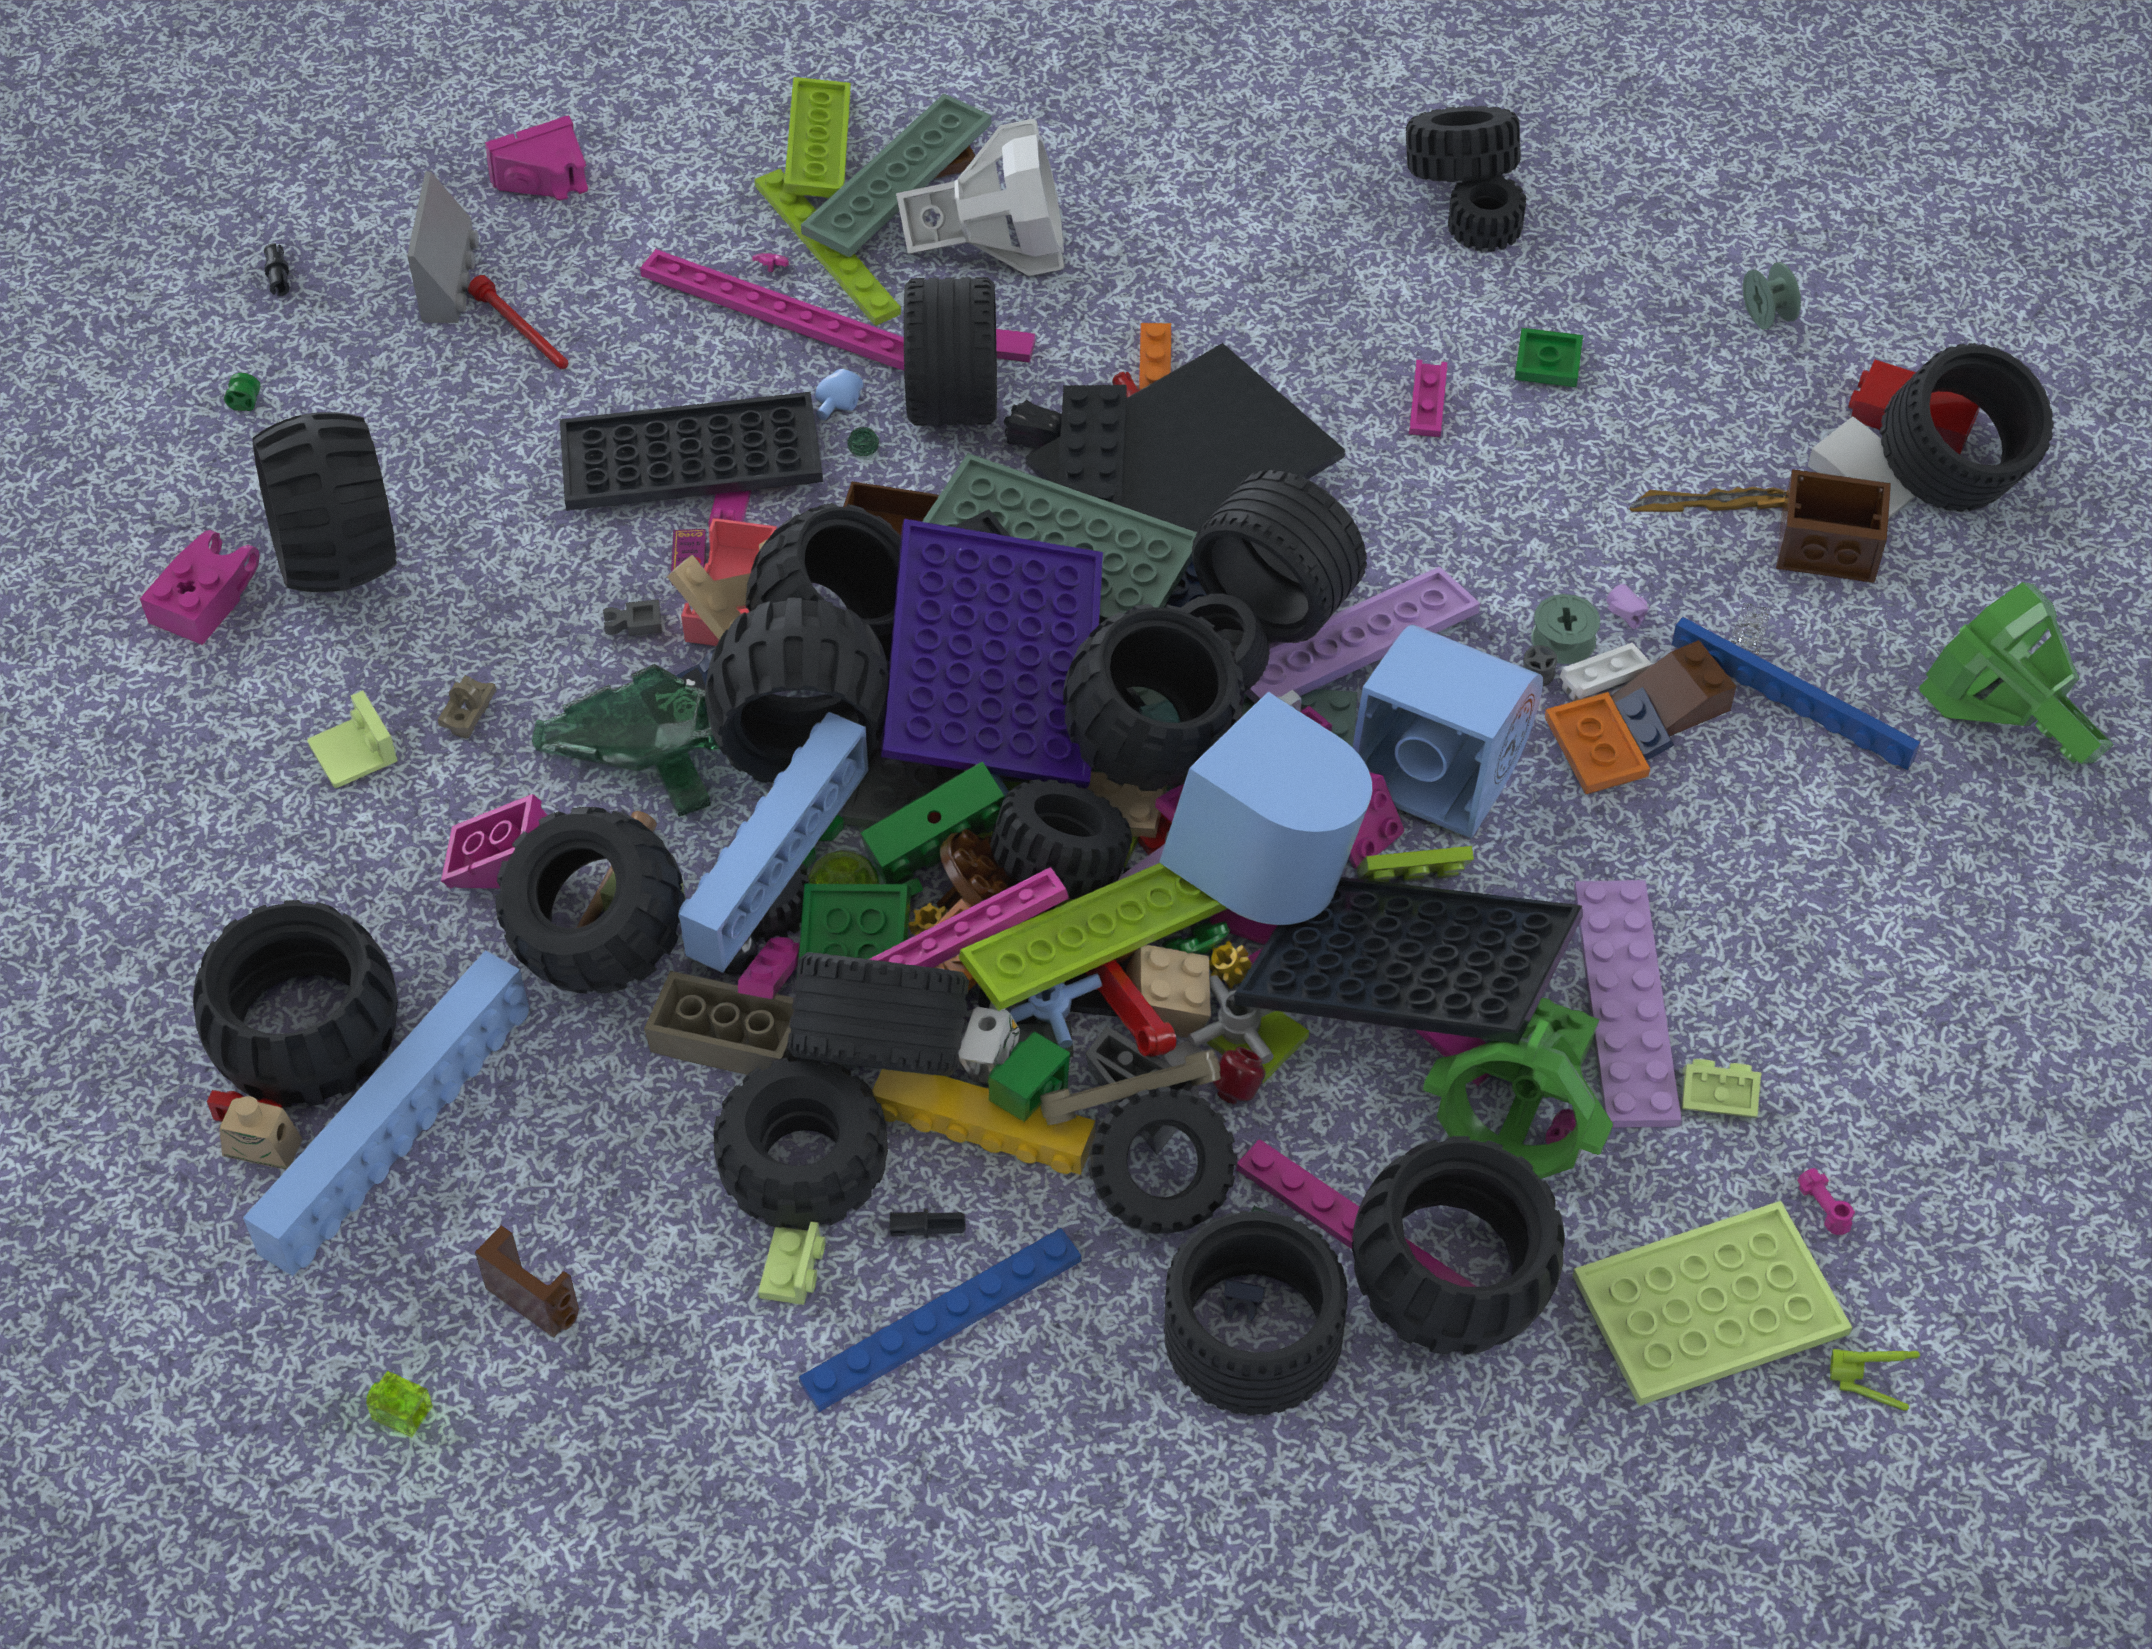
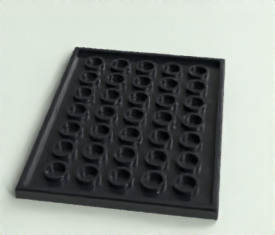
M1221 343L1127 398L1122 507L1198 532L1235 488L1252 473H1258L1263 470H1275L1310 479L1345 457V449L1224 343ZM1060 437L1026 456V465L1040 478L1056 484L1058 483Z
M1341 877L1331 902L1321 913L1300 923L1276 926L1234 993L1235 1005L1519 1044L1583 917V909L1581 905Z

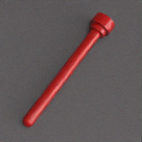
M478 275L470 282L468 292L478 302L489 303L559 369L568 367V360L496 294L495 284L487 276Z

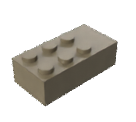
M669 972L644 1027L650 1052L745 1075L758 1067L761 1070H765L771 1067L772 1061L787 1058L788 1062L797 1061L798 1058L794 1057L787 1049L788 1036L791 1033V1028L789 1027L790 1019L794 1011L792 1009L793 997L776 994L773 999L741 994L738 993V985L679 972Z

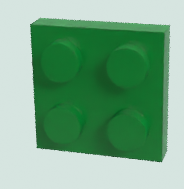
M1521 328L1514 380L1577 387L1583 335Z

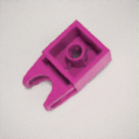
M207 530L200 534L174 558L140 597L148 623L203 645L241 600L242 592L257 570L259 564L258 549L251 545H244L233 553L219 555L222 548L220 533ZM249 558L247 565L244 567L245 562Z

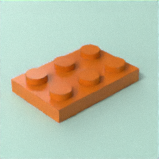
M1609 692L1546 709L1544 718L1585 794L1649 777L1650 767Z

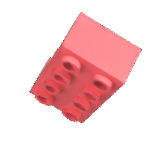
M713 518L709 529V561L705 563V571L714 581L751 573L755 557L759 552V544L767 540L777 529V526ZM685 603L681 615L685 642L717 646L718 638L694 609L691 612L689 603ZM747 608L738 610L741 614L750 612Z

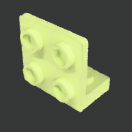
M364 691L351 695L354 710L350 711L351 720L312 736L307 740L312 752L334 788H339L398 761L391 735Z

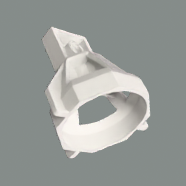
M1035 119L1000 125L960 177L954 182L896 193L908 254L970 243L1028 276L1064 269L1062 255L1064 253L1058 205L1059 198L1055 189L1043 138L1039 135L1038 124ZM1002 157L1006 184L1005 190L1000 188L996 162ZM934 209L935 213L940 214V220L937 221V225L934 227L931 222L926 221V217L931 215L930 210ZM1008 215H1012L1020 247L1011 245L1006 219Z

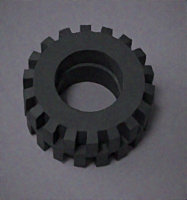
M1505 176L1457 183L1454 190H1452L1448 217L1450 234L1455 235L1454 239L1458 243L1464 241L1463 246L1470 248L1471 245L1475 246L1477 251H1482V248H1488V252L1495 251V247H1499L1500 250L1507 248V243L1513 245L1516 242V238H1520L1523 230L1526 196L1522 193L1523 189L1520 186H1515L1513 180L1504 179Z
M804 864L799 866L753 930L752 934L756 942L759 941V937H765V943L775 936L788 938V931L791 930L795 934L800 930L799 922L802 923L804 886L809 884V875H807V869Z

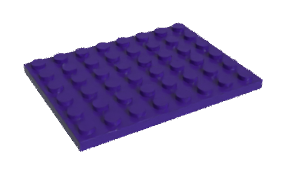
M904 519L901 534L881 757L968 770L983 761L990 774L1026 780L1040 779L1042 782H1046L1048 779L1057 780L1058 783L1066 784L1068 782L1076 784L1078 788H1088L1091 767L1080 757L1079 745L1072 743L1065 723L1066 705H1063V690L1066 674L1078 647L1099 625L1103 552Z

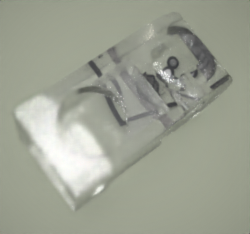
M1744 602L1731 642L1759 657L1769 621L1770 608L1758 607Z

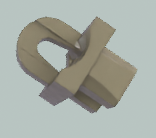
M464 675L461 682H455L449 691L450 700L437 719L439 726L450 729L451 733L455 736L470 738L475 725L481 715L485 713L490 700L496 692L495 684L490 682L481 683ZM464 702L468 710L461 708Z

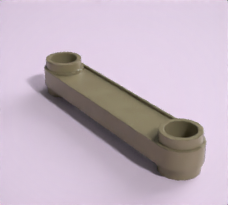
M1209 1049L1185 1056L1186 1063L1073 1094H1070L1069 1088L1040 1095V1107L1043 1118H1046L1047 1125L1058 1124L1076 1118L1075 1111L1130 1097L1146 1089L1152 1090L1158 1087H1167L1191 1080L1192 1086L1221 1079L1219 1073L1221 1069L1218 1058L1215 1056L1214 1050Z

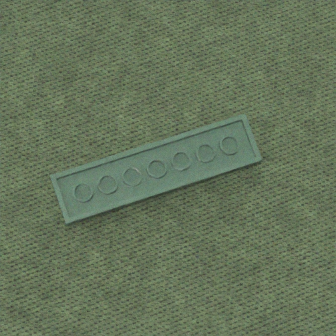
M944 93L801 224V233L850 258L899 212L896 193L924 188L992 124L991 115Z

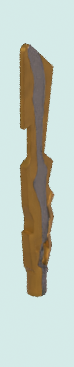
M1754 486L1745 489L1736 487L1730 491L1713 488L1706 495L1649 490L1635 501L1629 509L1633 512H1684L1683 507H1706L1709 511L1736 510L1747 507H1757V509L1783 507L1787 491L1775 487L1762 489Z

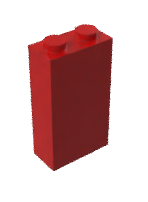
M1874 359L1870 370L1864 369L1858 383V388H1861L1860 391L1854 390L1850 398L1848 408L1853 409L1851 417L1853 416L1866 426L1880 430L1882 427V416L1885 414L1884 410L1889 400L1916 372ZM1952 392L1931 393L1930 413L1935 428L1943 440L1956 453L1961 455L1980 407L1964 396Z

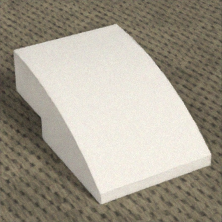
M1853 416L1811 450L1808 467L1817 473L1891 483L1888 519L1915 498L1902 485L1899 479L1895 477L1892 469L1887 464L1888 461L1883 453L1884 449L1881 445V438Z

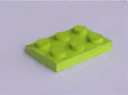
M1472 846L1366 856L1357 866L1358 878L1390 882V878L1403 876V881L1409 882L1422 880L1424 875L1437 872L1438 878L1455 877L1459 875L1460 871H1464L1465 867L1474 860Z

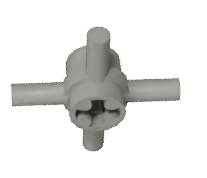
M1217 975L1211 976L1209 978L1210 991L1221 1005L1218 1011V1021L1188 1034L1191 1045L1197 1047L1223 1035L1227 1041L1233 1044L1247 1043L1252 1051L1262 1058V1064L1271 1061L1273 1054L1258 1034V1030L1261 1025V1017L1275 1010L1235 1005L1234 993L1236 990L1229 992Z

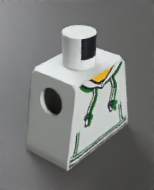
M991 1002L989 1008L975 1007L973 1009L959 1050V1061L972 1081L989 1085L988 1076L997 1064L1002 1065L1010 1057L1013 1048L1018 1043L1020 1029L1010 1014L1013 1005L998 1011Z

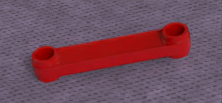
M1115 959L1085 972L1087 976L1098 973L1103 984L1102 987L1098 988L1099 992L1134 1036L1138 1050L1143 1056L1155 1057L1165 1055L1175 1049L1176 1034L1172 1025L1167 1022L1164 1023Z

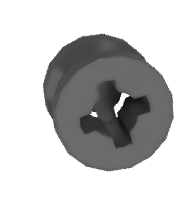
M1543 645L1530 647L1524 654L1523 668L1541 674L1543 686L1549 685L1555 677L1557 655L1552 649Z

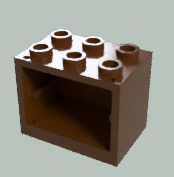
M1792 469L1781 513L1776 569L1875 583L1887 541L1891 483Z

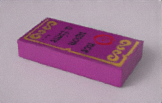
M706 529L673 530L671 572L691 555L696 558L703 568L705 567Z

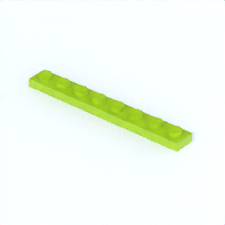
M780 168L754 179L755 187L875 326L901 315L900 305L855 254L849 258L801 233V224L816 209L804 195L798 196L783 193L785 173Z

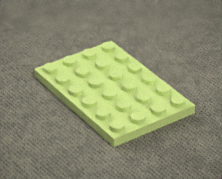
M1781 1201L1574 1268L1573 1278L1639 1406L1848 1336L1852 1330L1849 1320Z

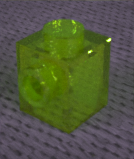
M386 1371L380 1382L377 1381L371 1386L366 1398V1405L372 1420L411 1438L433 1407L427 1388L390 1371Z

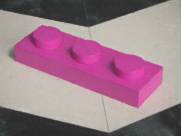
M787 937L770 938L738 979V993L773 999L798 966L800 943H795Z

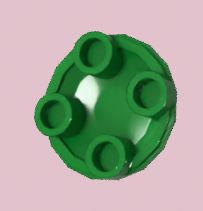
M1226 921L1214 925L1211 922H1206L1192 928V936L1183 940L1181 936L1172 938L1162 943V947L1184 951L1188 954L1195 953L1201 955L1219 944L1230 933L1231 929L1227 926Z

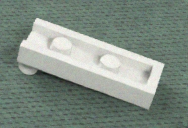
M1633 643L1564 667L1560 678L1564 681L1562 689L1566 694L1571 693L1570 698L1573 701H1577L1631 681L1653 664Z

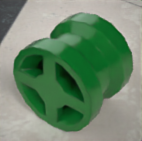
M239 372L233 374L230 377L229 388L224 396L226 405L237 411L253 410L256 404V396H258L261 388L260 382L257 378L247 373Z

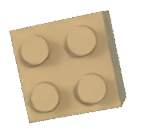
M1145 945L1136 950L1126 966V975L1164 1023H1170L1176 1036L1188 1038V1034L1203 1028L1211 1017L1209 956L1195 953L1188 954L1184 951L1152 945Z

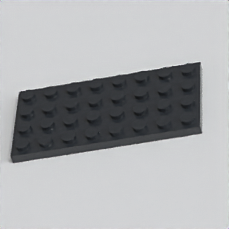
M811 392L559 419L566 511L823 482Z

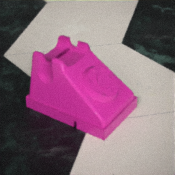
M569 115L516 132L517 138L512 133L485 142L490 182L494 188L500 191L554 197L558 201L567 199V193L570 191H577L579 194L588 191L584 171L586 162L575 136L573 122Z
M531 794L453 825L441 882L449 888L501 889L497 883V876L502 861L509 860L515 850L512 844L522 832L526 831L529 834L540 825L539 819L547 816L546 812L541 808L542 801L534 794Z

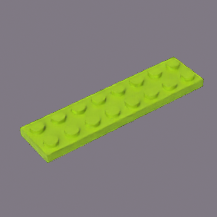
M1158 863L960 949L959 959L996 1009L1000 1011L1228 908L1161 863Z

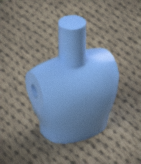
M837 369L818 384L815 392L816 400L822 403L816 412L818 418L826 420L834 409L854 410L858 403L860 391L863 388L862 379L854 372L845 369Z

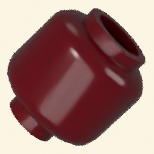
M1244 1047L1225 1051L1219 1061L1221 1079L1212 1082L1219 1090L1217 1095L1230 1104H1237L1238 1101L1247 1102L1253 1100L1266 1074V1070L1262 1065V1058Z

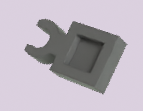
M659 599L627 602L626 610H619L615 607L603 609L604 620H613L612 622H604L605 634L607 635L618 634L623 629H628L629 636L662 633Z

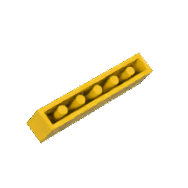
M882 1069L872 1089L874 1098L877 1103L881 1104L885 1121L894 1122L898 1120L911 1124L913 1128L921 1132L932 1130L945 1134L950 1140L955 1142H972L991 1153H999L1000 1151L1009 1153L1025 1163L1039 1162L1046 1164L1062 1174L1072 1172L1081 1175L1089 1156L1090 1146L1093 1144L1095 1137V1120L1076 1115V1118L1047 1125L1046 1118H1043L1041 1107L1039 1106L1023 1122L989 1101V1089L946 1076Z

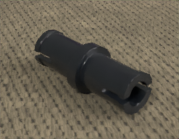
M270 243L264 248V255L266 257L265 275L269 278L270 292L275 295L276 287L277 296H284L290 289L287 278L289 266L284 260L283 247L279 244L277 251L276 243Z

